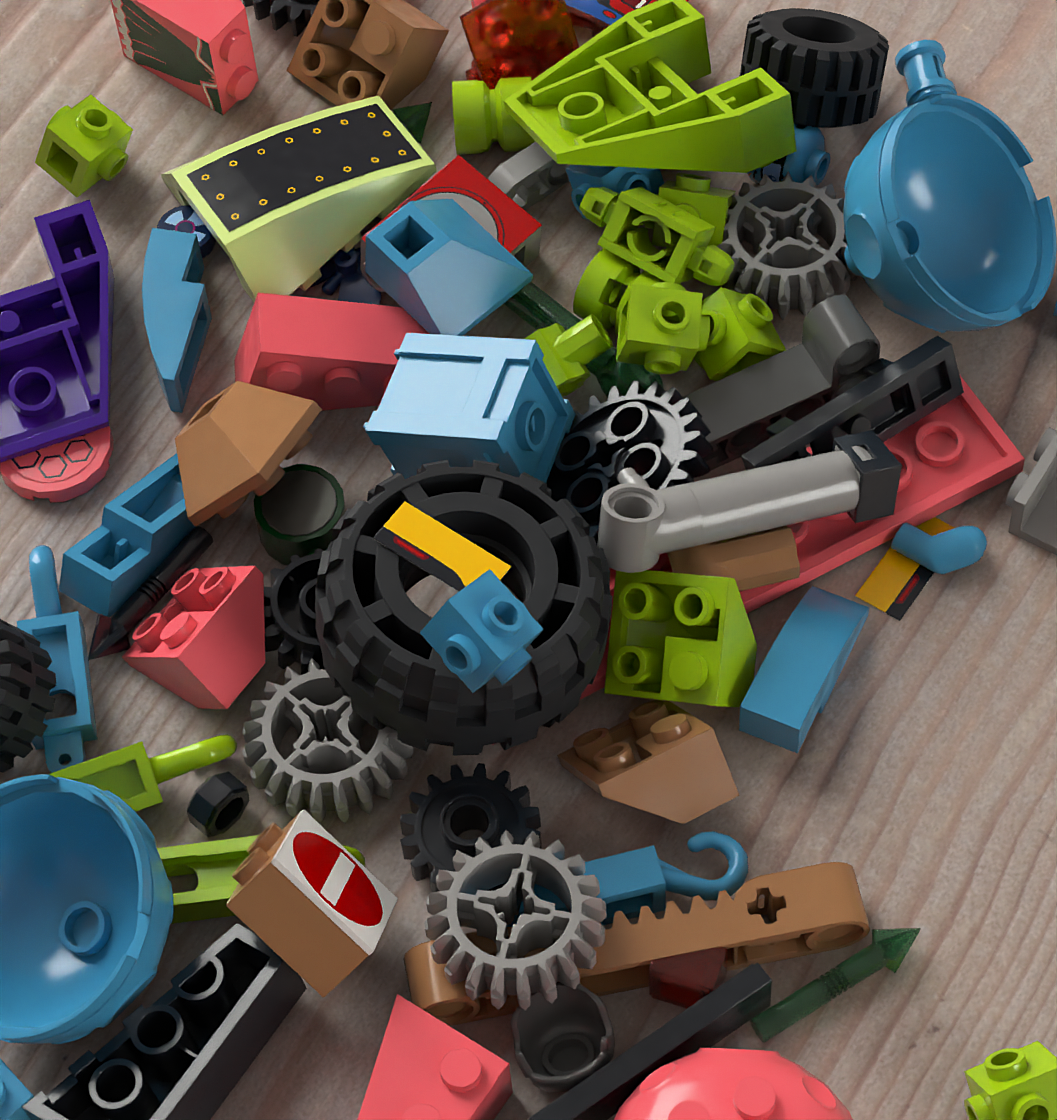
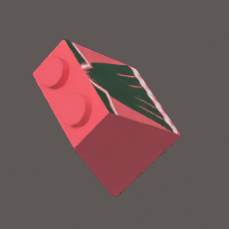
M111 0L124 56L219 114L224 115L238 100L248 97L255 84L259 81L246 9L241 0Z

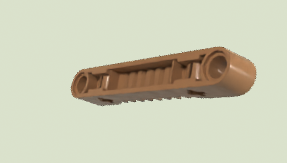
M844 862L821 863L760 875L750 879L738 889L734 901L726 890L719 891L716 908L709 909L698 895L693 896L690 913L686 914L682 913L674 901H668L664 918L657 919L648 906L641 907L638 923L631 924L622 911H617L614 913L612 928L605 929L604 944L599 947H593L596 951L597 960L593 970L577 969L580 975V984L597 996H604L745 968L752 963L754 965L756 963L761 965L844 948L866 937L870 931V926L853 866ZM760 895H764V898L758 899ZM761 915H767L771 923L764 924ZM507 927L508 939L511 936L512 927ZM477 931L465 933L466 937L480 950L493 956L497 955V946L493 940L477 936ZM432 940L412 947L405 953L403 960L411 1003L448 1026L513 1014L519 1006L517 995H507L506 1002L498 1010L491 1003V990L488 989L472 1001L466 995V980L451 985L445 977L444 968L446 964L434 962L430 949L434 942ZM547 948L531 950L523 958L536 955Z

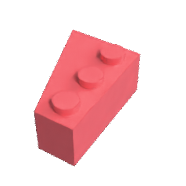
M258 293L234 360L235 382L241 381L313 400L322 411L379 406L398 362L394 355L395 350L400 349L405 334L429 333L402 307Z
M397 994L357 1120H494L513 1093L509 1063Z

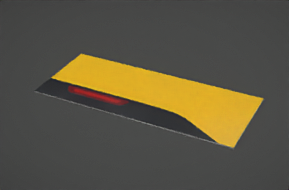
M405 501L373 537L377 542L458 592L489 569L501 580L511 568L507 563Z
M936 517L916 526L931 536L955 528ZM890 547L855 597L900 621L934 572Z

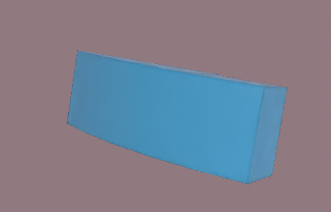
M152 228L144 259L142 282L144 322L159 382L169 408L173 412L182 413L212 320L205 284L200 283L204 272V264L197 234Z
M177 453L106 504L103 508L101 526L63 553L59 591L98 614L110 617L141 587L142 583L192 531L195 525L187 518Z
M812 586L786 621L740 705L739 731L798 753L817 712L822 713L868 617L870 607Z

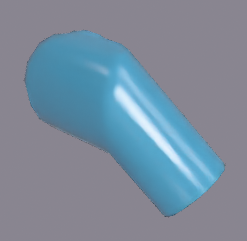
M904 523L897 531L892 541L891 549L934 573L946 574L979 561L986 550L987 540L983 531L975 526H959L931 536L910 523Z

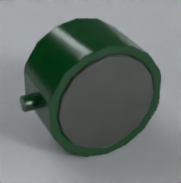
M295 464L282 468L285 471L282 478L262 496L258 497L255 495L253 501L261 544L268 555L282 565L288 566L291 563L290 556L295 554L301 558L314 554L315 549L327 551L332 540L333 528L346 512L343 489L336 478L321 467Z

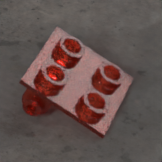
M486 0L459 16L474 59L471 62L472 68L465 72L467 80H483L489 89H495L500 78L531 76L533 80L579 48L565 0Z

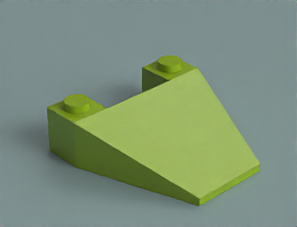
M658 0L627 13L504 100L505 110L557 164L748 173L757 168L766 167L775 160L797 151L790 93L761 67L699 94L689 86L692 81L707 76L712 72L704 16L686 0Z

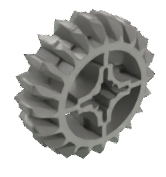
M787 172L782 182H773L764 174L760 181V187L757 188L743 181L741 189H739V196L732 195V203L728 208L727 221L724 228V242L717 246L729 254L735 263L729 279L720 287L743 294L750 293L758 296L769 308L777 309L782 320L785 319L791 309H798L806 317L812 309V304L817 305L834 295L846 296L847 291L850 289V281H855L857 275L848 268L844 256L847 246L843 213L845 198L836 199V192L832 184L821 189L815 188L816 183L812 175L803 183H797L793 181L789 172ZM816 233L827 242L830 247L828 251L819 246V239L814 237ZM744 240L753 245V252L757 254L754 258L743 249L741 244Z
M311 658L308 665V673L298 675L296 671L287 666L284 673L286 684L281 686L267 681L264 688L266 700H252L250 707L252 720L244 722L242 732L247 744L244 745L243 756L246 765L252 768L250 775L254 786L258 787V790L265 789L267 801L273 807L286 802L288 814L292 815L293 818L303 809L310 808L312 817L319 824L326 817L327 811H336L338 818L346 823L350 814L349 808L358 805L361 810L370 815L374 807L371 796L375 794L390 800L394 792L391 780H405L408 772L405 759L412 758L414 747L401 743V741L397 740V731L386 726L384 729L379 730L372 749L366 755L360 750L359 739L363 736L362 728L368 722L352 709L351 697L344 696L340 687H334L326 670H321L320 665L313 658ZM292 726L297 730L298 740L293 744L294 752L284 760L279 754V747L285 733Z
M505 830L500 839L501 846L491 848L489 843L479 836L478 841L475 843L477 856L472 858L456 850V854L453 857V865L456 872L439 869V873L436 876V884L439 891L431 892L427 897V911L432 916L428 917L424 924L426 937L434 941L430 946L432 958L437 964H446L444 968L445 977L451 985L466 980V995L472 1001L481 996L487 989L491 990V1003L498 1010L506 1002L507 995H517L519 1006L526 1011L531 1005V993L540 991L543 998L553 1004L557 998L556 983L558 981L567 987L576 989L580 983V975L577 968L593 970L597 962L596 951L593 947L602 946L605 942V927L600 922L606 918V903L601 898H597V895L600 894V884L595 875H584L586 872L585 861L581 858L580 854L564 860L565 849L559 839L543 850L540 849L539 836L534 831L526 838L524 845L514 844L512 834ZM506 883L502 888H499L494 891H487L497 885ZM537 884L553 892L561 899L569 912L555 910V903L539 899L534 893V885ZM523 901L524 914L519 916L517 924H513L511 936L508 939L507 925H510L514 920V916L519 914L520 905ZM461 927L476 929L477 936L493 940L497 946V955H490L476 947L466 937ZM547 948L536 955L523 958L531 950Z

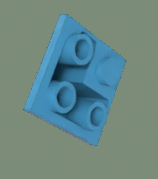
M453 199L409 201L366 235L365 272L429 334L465 335L533 280V274Z

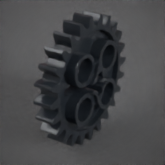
M634 381L625 396L616 386H613L610 389L606 402L601 403L593 395L589 397V411L582 415L574 410L576 415L569 433H565L546 484L547 488L551 489V498L554 501L558 502L560 499H567L590 525L589 536L595 538L596 545L598 543L603 494L611 487L620 484L617 477L622 469L633 468L638 475L644 478L650 488L654 490L694 482V478L710 473V467L702 458L713 452V447L705 438L711 431L701 419L703 416L687 397L683 398L674 387L665 391L659 382L654 381L645 390L638 381Z

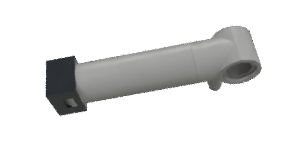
M869 430L834 438L832 452L658 490L650 488L644 478L638 475L633 468H625L619 472L617 477L620 484L611 487L603 494L597 548H603L610 568L616 571L634 573L652 568L658 562L660 554L844 512H847L855 523L893 515L902 465L875 432Z

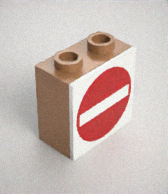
M303 809L283 829L276 823H272L250 845L247 850L250 855L232 874V877L239 884L226 906L324 998L374 952L398 898Z

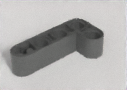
M835 295L813 307L803 322L801 344L683 396V398L687 397L703 416L701 419L711 431L705 438L713 447V452L702 458L710 467V471L742 457L741 455L771 438L766 428L780 419L786 417L797 422L868 378L864 373V368L879 360L881 346L879 340L849 297Z

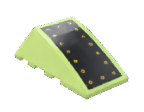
M379 96L328 108L271 127L161 174V177L181 206L190 205L231 259L243 289L252 301L255 302L258 293L290 296L298 288L306 291L322 276L319 268L340 249L346 253L350 251L361 240L360 231L375 217L384 219L430 178L437 169L435 163Z

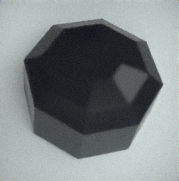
M229 771L208 777L195 790L188 804L187 815L190 823L207 837L225 833L241 818L250 801L247 786Z

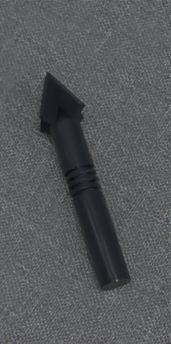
M195 526L111 618L98 614L88 661L126 651L131 647L128 640V635L214 542L212 536L204 528Z

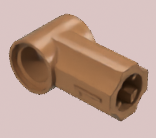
M787 526L667 552L673 573L735 578L739 591L796 579L800 575L796 542L791 528Z

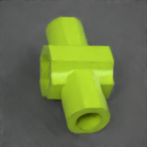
M593 314L566 331L562 325L555 323L549 327L538 329L525 338L537 341L544 354L542 361L562 397L583 386L585 380L591 376L586 364L613 347L612 340L604 326Z

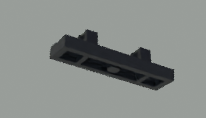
M937 335L895 362L880 358L865 367L864 373L867 375V379L797 422L784 417L767 427V433L771 438L741 455L745 469L750 470L832 452L834 438L873 430L882 442L887 441L964 393L952 344ZM809 443L812 450V455L809 452H807L805 447Z

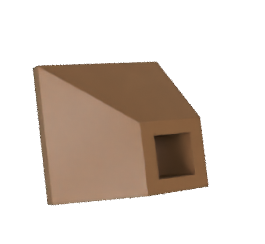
M319 0L286 71L336 106L379 96L388 108L392 110L427 78L449 30L402 0Z
M236 381L205 402L175 438L187 518L195 526L200 525L215 514L225 519L246 501L250 492L253 491L259 497L269 491L285 473L280 466L282 461L294 457L311 440L312 434L307 429L322 411L319 405L313 400L241 381Z
M654 700L641 704L629 713L628 720L610 729L597 728L585 732L573 741L574 747L557 755L562 767L601 796L681 824H685L740 796L713 728L670 701Z

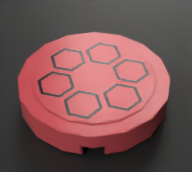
M108 426L1 462L0 474L4 483L20 497L35 501L34 497L49 498L50 503L66 502L87 493L104 478L110 466L109 459L112 455L114 441L111 429Z

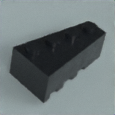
M236 923L170 980L173 986L170 990L146 1009L141 1004L122 1021L125 1028L95 1054L90 1050L84 1053L68 1067L71 1074L47 1095L40 1091L22 1108L31 1120H210L307 989L302 977L254 932Z

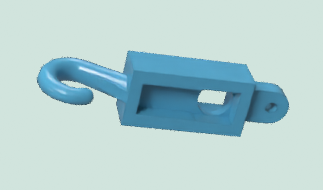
M39 545L29 554V572L36 618L17 621V628L33 635L41 642L40 648L48 651L52 663L47 669L56 674V686L50 690L49 696L66 693L76 699L77 705L75 715L48 720L44 718L43 723L48 726L43 736L39 737L36 735L32 740L35 750H45L48 770L50 773L86 761L84 742L98 740L85 627L79 611L62 614L54 554L49 546ZM65 761H70L69 764L62 765Z
M715 831L701 832L688 840V849L691 852L697 853L704 849L713 848L723 853L728 860V870L719 879L707 880L693 876L660 860L657 856L655 845L585 862L586 872L584 875H595L599 881L600 894L597 895V898H601L606 903V918L600 922L603 926L613 923L614 913L617 911H622L627 919L639 917L642 906H648L652 913L665 911L666 891L689 897L699 895L702 900L706 901L717 900L719 891L726 890L729 896H732L743 885L748 874V856L741 844L729 835ZM537 884L534 885V893L539 899L555 903V910L569 912L565 904L553 892ZM523 901L520 905L519 914L514 916L513 922L507 925V927H513V924H517L519 916L524 914Z

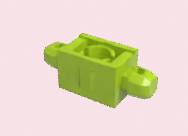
M591 187L586 191L582 199L580 210L583 215L599 227L606 226L597 245L657 278L676 284L695 278L714 286L723 285L729 279L735 263L729 254L717 246H708L716 227L643 187L621 191L620 194L605 187ZM653 221L657 222L665 232V242L670 245L677 243V245L658 250L649 240L648 229L644 227L638 228V226Z

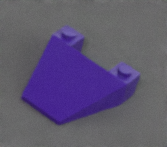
M90 199L34 217L41 246L53 278L0 295V463L109 426L115 278L109 251Z

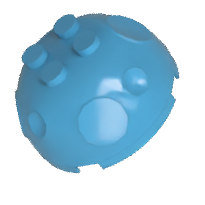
M940 94L932 99H926L905 107L887 120L872 135L861 153L855 157L849 169L844 186L845 200L843 207L844 230L847 240L844 256L848 268L855 275L863 277L869 288L883 301L884 307L904 318L941 333L947 331H979L1001 326L1034 309L1045 296L1053 277L1056 263L1057 238L1050 198L1047 196L1037 200L1023 167L1033 162L1031 155L1002 119L991 110L971 99L958 95Z
M49 774L24 776L0 784V1040L20 1044L68 1043L89 1035L98 1027L104 1028L108 1026L141 994L158 972L157 966L168 937L169 927L173 921L172 884L167 878L165 868L156 848L155 836L139 815L120 797L109 790L103 791L91 784L54 777Z

